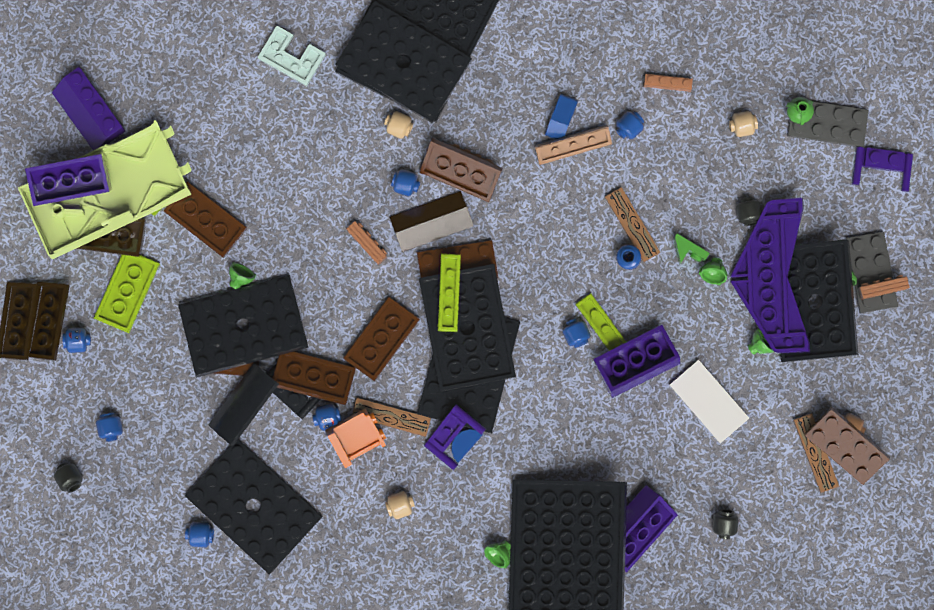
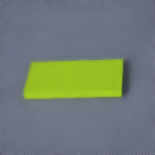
M121 255L94 319L130 333L160 263L141 255L140 257Z

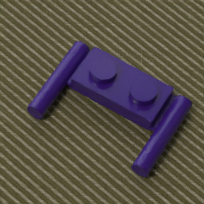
M856 147L852 185H860L862 167L902 172L901 191L909 192L913 154Z
M457 404L424 445L425 448L453 471L458 464L447 456L444 451L466 423L481 435L486 430L485 427Z

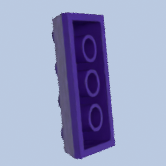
M80 67L63 77L52 91L56 100L93 151L109 144L126 132Z
M102 154L25 168L33 206L106 193L112 190L108 169Z
M663 325L593 359L611 398L680 364V356Z
M647 485L626 507V573L678 516L663 498Z

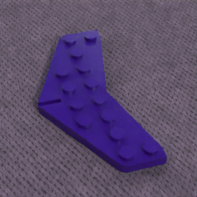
M803 198L771 200L765 205L731 275V278L748 277V280L731 281L771 349L776 353L810 352V342L788 279V272L804 210Z

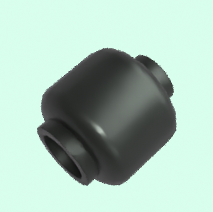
M752 197L741 199L742 203L736 206L738 221L744 224V226L756 225L762 214L760 202L753 200Z
M63 463L57 467V471L54 474V479L61 491L72 493L81 487L83 478L74 464Z
M719 510V513L714 515L712 530L715 534L719 535L720 539H730V536H734L738 532L739 517L732 510Z

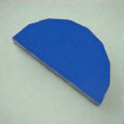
M469 429L462 431L455 437L451 450L457 463L461 461L483 434L481 435L476 430Z

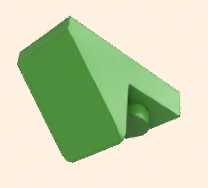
M678 233L675 235L674 244L679 265L687 253H690V257L697 262H704L710 254L709 252Z

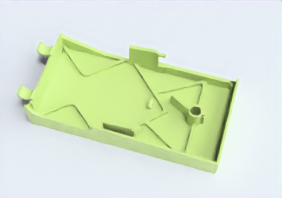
M154 120L151 126L115 144H106L81 156L102 154L112 187L110 192L33 206L28 183L18 187L45 250L51 259H55L191 195L183 176L191 172L192 169L188 162L182 167L178 166L166 140L174 135L171 126L162 131L157 121Z

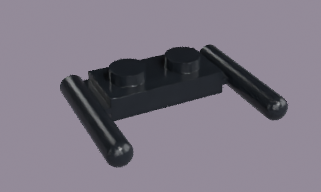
M277 363L268 372L272 377L274 376ZM276 388L273 392L276 397L302 420L321 400L316 397H312L309 400L303 394L281 388Z

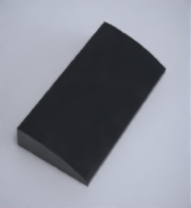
M253 363L208 425L227 443L234 446L279 383L263 368Z

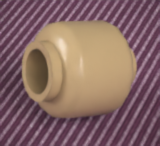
M395 111L392 115L388 114L384 125L387 126L386 131L388 134L403 139L405 136H409L414 123H412L410 116Z
M750 111L733 114L732 120L729 121L730 131L734 132L737 137L753 135L755 130L758 129L756 115H753Z
M404 491L388 496V501L385 502L389 516H393L394 519L411 515L412 507H415L412 496H407V493Z

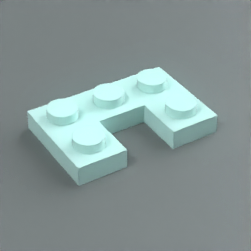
M276 26L260 52L258 59L307 87L325 58L326 53L309 44L300 60L285 52L294 37L293 34Z

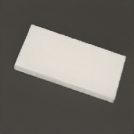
M699 360L669 385L719 443L723 442L749 419Z

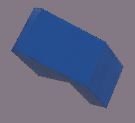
M560 94L545 133L546 136L554 139L565 137L578 100Z

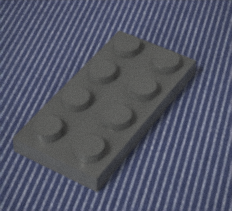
M813 102L814 114L808 122L804 123V125L794 123L791 120L789 122L788 137L864 147L869 110ZM799 105V109L804 111L805 106Z
M884 232L846 238L850 244L851 268L857 277V284L854 286L859 313L897 308L896 292L861 300L858 290L861 284L864 283L870 285L877 280L883 282L887 278L893 279Z

